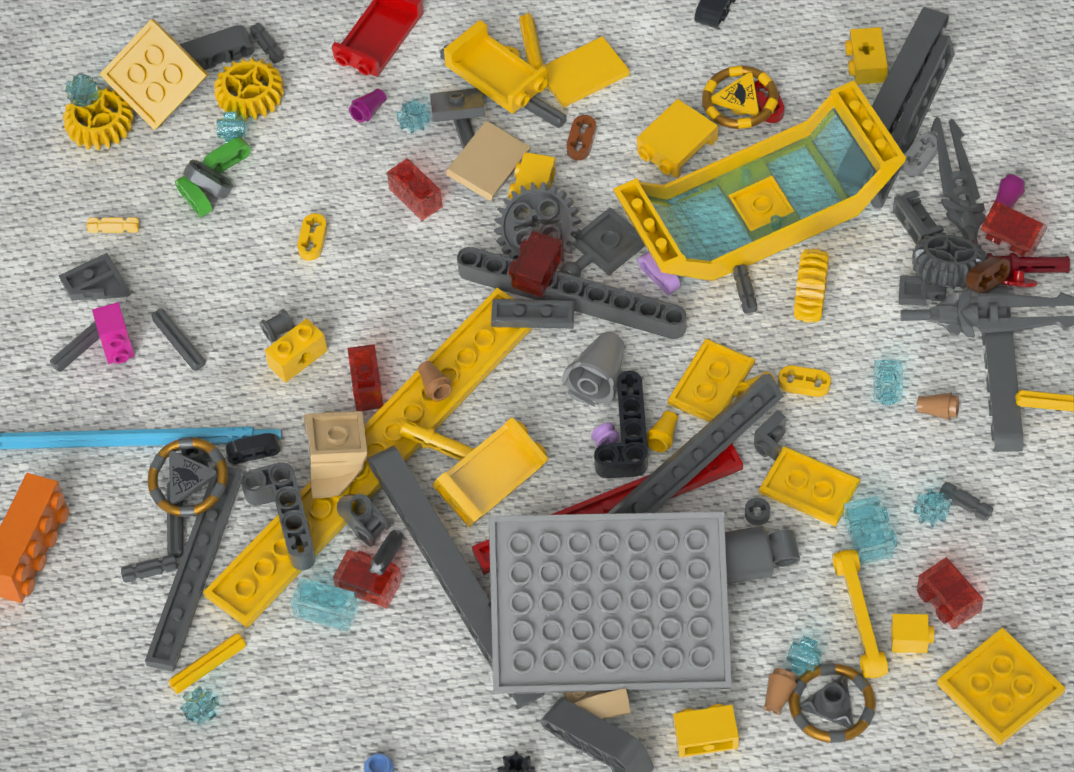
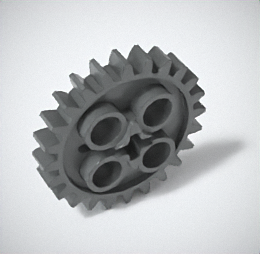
M532 182L530 190L527 191L521 185V194L518 195L516 192L511 191L513 199L511 201L503 199L507 207L506 209H497L502 214V217L495 218L494 221L501 225V227L494 229V232L497 235H502L496 241L499 245H504L501 249L504 254L510 253L509 258L518 259L523 262L528 261V263L534 265L538 263L541 267H545V262L547 261L554 267V259L556 257L564 261L565 259L562 254L564 251L572 254L569 244H578L573 235L581 234V230L575 227V225L582 221L579 217H574L579 212V209L571 207L574 201L571 197L565 199L567 193L564 190L557 194L558 188L555 185H552L548 190L545 182H542L540 189H538L534 182ZM555 206V212L551 216H544V211L547 207ZM525 209L529 210V215L526 219L518 220L519 212ZM540 221L543 225H539L536 231L533 227H536L537 222ZM561 221L560 225H553L554 223ZM519 226H521V227H526V228H521V229H519L518 231H515V228H516V227H519ZM558 232V237L554 242L546 241L549 233ZM530 235L532 237L530 244L521 246V239L524 236Z

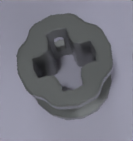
M281 309L278 315L267 321H260V327L270 343L274 342L275 338L295 327L285 309Z

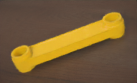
M856 549L840 550L832 554L833 566L836 576H844L864 654L859 656L861 672L864 678L882 677L888 674V665L884 651L878 652L857 574V572H860L858 553Z

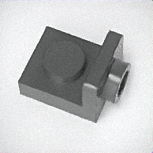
M778 410L755 431L754 445L757 452L763 457L769 456L774 461L779 455L780 446L777 442L782 439L786 432V417Z

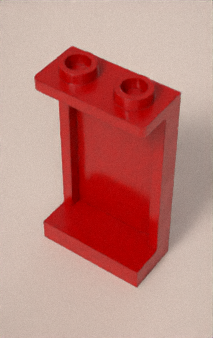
M373 0L342 43H333L332 51L335 61L341 66L349 65L354 67L363 75L368 76L371 74L378 77L424 14L423 1Z

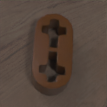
M991 256L973 267L966 277L967 289H972L976 293L990 291L1007 279L1010 273V262L998 256Z

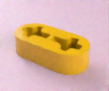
M309 214L302 222L297 248L300 257L304 260H315L322 253L327 233V223L321 214ZM314 223H319V226H316L315 233H312L311 226ZM310 241H313L314 247L310 251H306L305 248H308Z
M785 366L779 372L778 384L786 392L821 397L829 392L831 378L828 373L822 370L799 366ZM789 375H794L792 383L787 382ZM817 379L822 380L820 387H815Z

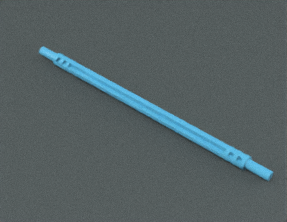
M220 427L0 433V450L162 446L179 438L188 437L200 438L212 444H228L237 439L264 433H273L278 437V440H282V429Z

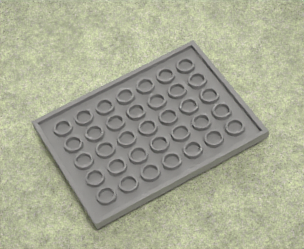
M724 512L489 516L493 694L610 692L625 688L627 691L732 688Z

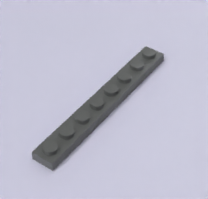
M940 35L936 45L932 46L928 62L923 65L918 83L914 84L912 95L904 105L903 114L895 124L892 137L903 154L913 144L955 55L950 36ZM901 167L871 200L872 207H883Z
M763 374L607 514L656 512L784 397L771 375Z
M227 467V485L220 500L209 510L196 517L145 659L146 666L175 671L241 484L242 469ZM217 477L209 482L203 500L210 495L217 482Z

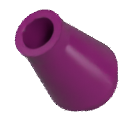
M377 88L373 92L354 99L349 106L352 118L359 123L368 122L387 100L385 93Z
M1007 174L1005 178L1000 180L996 200L992 207L993 211L1001 212V214L1006 216L1012 206L1025 192V182L1020 177Z

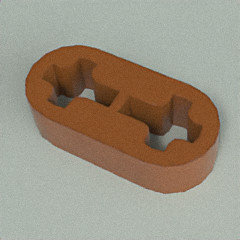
M580 115L572 123L566 147L568 156L573 160H583L590 154L596 134V122L591 116ZM584 124L588 125V127H586L584 134H582L580 128H582ZM578 142H582V148L579 151H575L574 148L577 147Z

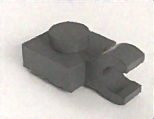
M900 276L899 305H926V299L939 302L945 301L946 287L943 288L940 285L933 286L930 283L924 282L923 277Z

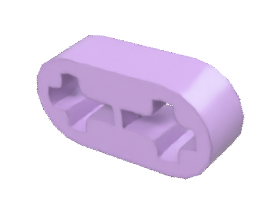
M649 251L638 258L641 270L666 295H670L680 288L681 285L678 277L674 274L662 273Z

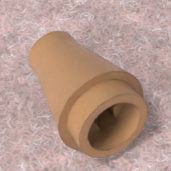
M431 361L421 363L418 367V372L421 375L426 395L434 401H441L447 398L452 390L451 381Z
M952 392L918 396L917 412L946 420L957 418L959 413V396L952 395Z
M775 668L773 673L769 674L764 710L773 711L774 714L780 715L783 706L797 686L795 682L797 676L781 668Z

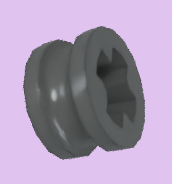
M762 498L750 499L745 505L746 520L752 525L759 526L765 524L770 518L769 503ZM755 507H760L762 511L761 516H755L753 512Z

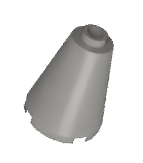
M611 332L602 333L565 369L562 377L563 386L566 383L569 388L568 394L576 401L595 407L593 401L604 403L603 406L613 400L624 352V342L617 334Z

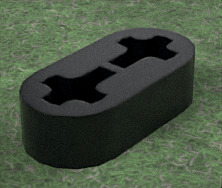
M273 433L237 439L226 445L227 459L229 463L234 465L275 456L280 452L278 437Z

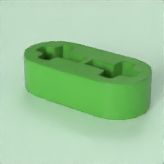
M236 137L210 152L204 158L203 164L218 173H222L247 158L251 153V148L243 138Z
M185 175L175 180L178 191L200 218L213 211L205 194L196 184L188 180Z

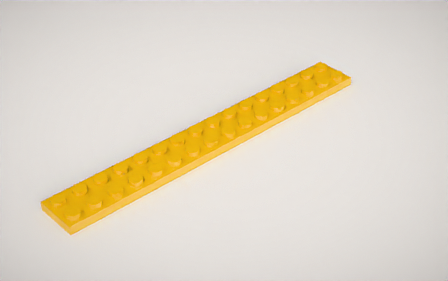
M496 288L427 359L451 381L452 390L447 398L441 401H434L432 398H429L426 395L421 375L417 370L364 425L368 452L364 469L341 495L312 499L311 482L300 491L316 556L347 524L337 512L339 499L349 494H364L371 499L382 488L369 465L368 458L391 446H395L406 462L421 447V444L399 436L405 420L408 419L428 429L432 427L436 431L533 329L491 327L492 300L514 298ZM353 501L351 507L353 513L357 511V504ZM279 515L203 591L205 598L247 629L302 572L295 569L290 562ZM295 526V527L291 528V530H296V529H298V528H300V527H299V526ZM303 545L297 546L298 553L304 552Z

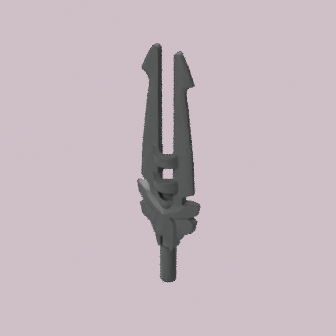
M936 117L930 133L934 134L937 138L943 195L950 199H941V202L947 210L948 220L956 224L967 240L973 239L975 244H978L976 237L978 230L986 221V215L982 213L985 211L984 203L976 204L975 202L980 198L961 143V138L964 137V134L956 122L950 119L949 126L960 171L952 172L939 117ZM962 179L963 185L956 187L955 180ZM964 194L966 196V200H962L959 202L958 196Z
M972 289L963 291L961 296L957 293L948 294L945 301L929 309L900 310L901 321L929 320L945 327L950 334L959 335L963 332L965 336L972 338L975 337L973 327H977L984 334L1049 325H1059L1063 330L1074 326V316L1007 318V308L1074 306V297L1062 292L1056 298L979 293L976 300L970 301ZM987 308L990 310L989 318H987Z

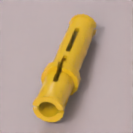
M408 419L405 420L399 436L421 444L424 449L428 447L459 461L475 449L435 432V429L432 427L428 429Z

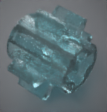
M85 74L73 76V81H67L65 92L68 93L67 99H70L72 104L79 107L91 105V100H97L99 89L96 88L97 82H94L92 77Z
M415 100L405 104L402 103V111L396 112L400 129L406 128L410 130L411 134L419 129L424 130V123L430 121L429 113L426 112V105H420Z
M224 112L223 118L217 119L218 138H225V143L236 137H245L244 117L237 118V112Z
M929 489V492L924 496L921 494L917 495V504L914 505L913 513L920 514V524L925 521L934 527L935 523L939 520L944 523L946 522V513L949 512L950 503L943 501L944 493L938 494Z
M804 637L801 642L793 641L786 661L792 663L791 671L803 676L807 670L815 672L816 666L819 665L822 657V651L816 647L817 641Z
M199 686L193 692L189 691L183 696L186 703L180 707V710H183L187 721L197 722L198 726H201L206 720L211 721L217 716L213 709L219 705V702L216 701L213 691L202 690V687Z

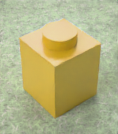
M892 614V652L927 653L928 644L934 643V626L928 625V614Z

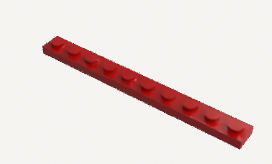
M731 443L670 499L743 470V462L733 444ZM649 475L550 515L607 514ZM489 540L471 546L472 553L483 575L490 572Z

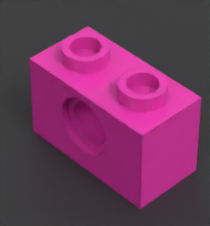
M119 302L92 309L108 364L124 363L129 358L135 357Z

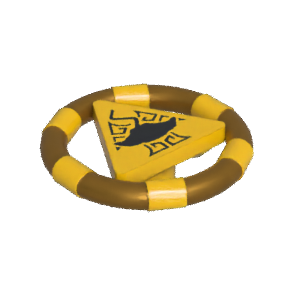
M733 66L719 71L707 81L702 93V104L706 114L721 126L732 129L752 128L764 122L773 114L778 104V90L774 80L766 72L750 66ZM742 76L712 96L721 81L729 77ZM753 77L758 79L767 88L769 99L760 113ZM713 104L730 108L737 115L750 114L753 117L741 119L727 118Z

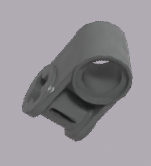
M364 494L344 495L337 503L339 516L354 531L357 538L369 547L375 544V539L383 530H388L391 527L388 518ZM353 501L357 504V511L353 513L351 507Z

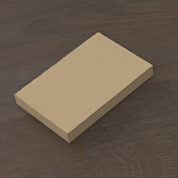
M485 121L448 167L446 175L491 202L515 171L517 162L522 161L524 152H529L530 146L490 122Z

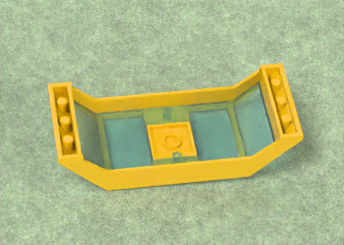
M853 80L831 90L830 96L805 122L665 185L639 182V179L635 178L613 188V191L662 273L713 281L733 273V268L736 265L744 264L749 266L858 216L904 164L906 157Z

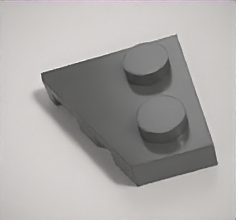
M108 253L59 275L60 282L71 301L118 298L131 295L129 288Z

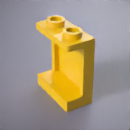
M677 99L637 137L638 155L644 161H652L656 164L663 174H671L678 179L681 176V167L706 143L712 146L718 140V125Z

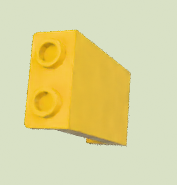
M478 20L444 48L446 67L511 114L515 113L519 108L525 107L532 97L544 91L548 85V69L545 66L540 67L538 70L494 40L488 35L487 24L481 20Z
M511 417L501 428L449 471L439 476L432 486L470 528L544 466L549 459L546 456L547 453L544 447L530 438L525 425Z

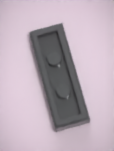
M493 299L491 327L574 329L575 300Z

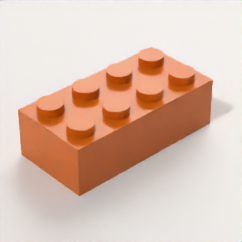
M26 473L0 525L1 598L22 603L26 595H31L35 585L34 577L37 571L41 572L45 566L46 552L49 547H54L58 537L57 530L60 523L64 524L68 518L69 508L56 480Z

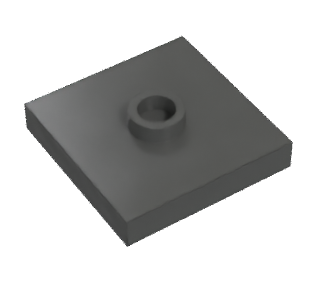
M477 88L430 93L433 122L485 116L482 92Z

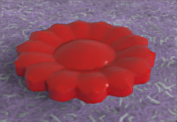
M1014 270L1013 277H1007L1001 284L1026 288L1037 286V281L1024 278L1025 271Z

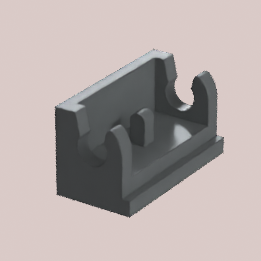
M914 190L902 196L894 197L893 212L917 245L918 240L923 239L924 236H932L933 233L942 235L944 229L941 225L937 226L921 204L920 198H917L920 194Z

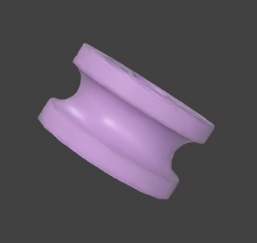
M610 422L599 425L591 433V437L596 441L597 447L602 444L616 443L620 438L619 433L615 431L614 425Z

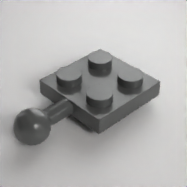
M609 207L581 230V234L573 236L578 241V244L572 245L584 255L575 262L564 263L560 268V272L580 277L581 271L593 262L606 274L610 275L644 248L645 244L635 227Z

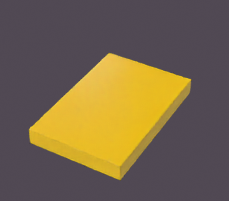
M603 36L544 65L548 69L547 88L563 108L630 75L628 67Z
M705 339L667 400L668 405L710 422L733 401L738 384L745 381L755 364V359Z
M783 446L760 486L759 493L836 527L860 485L861 479Z

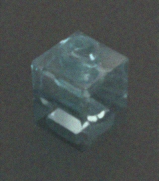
M874 360L873 402H880L883 405H893L896 402H901L903 391L902 361Z

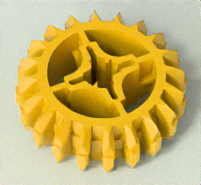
M242 57L240 63L232 61L231 67L224 66L223 73H218L214 84V95L221 110L224 109V113L227 116L232 114L236 120L242 115V119L245 122L248 116H252L256 121L258 114L266 118L267 110L274 112L275 105H280L284 94V83L277 68L274 69L271 62L266 64L263 58L256 62L253 57L250 61H245ZM263 80L264 82H266L268 84V87L264 86L263 83L260 81ZM230 90L234 91L235 94H237V97L233 96L230 93Z
M99 85L96 90H91L88 87L86 93L78 91V98L71 97L70 104L65 105V113H63L64 128L72 141H76L79 147L85 145L89 150L92 145H95V148L99 151L101 145L105 144L109 149L110 142L113 141L119 145V137L127 138V131H132L131 123H134L132 107L115 90L112 91L109 86L104 90ZM109 108L114 109L118 113H113ZM79 121L84 122L85 125H88V126H87V127H86V126H83L82 124L79 123Z
M804 249L801 253L794 304L796 320L811 323L819 322L822 318L829 266V255L826 251Z

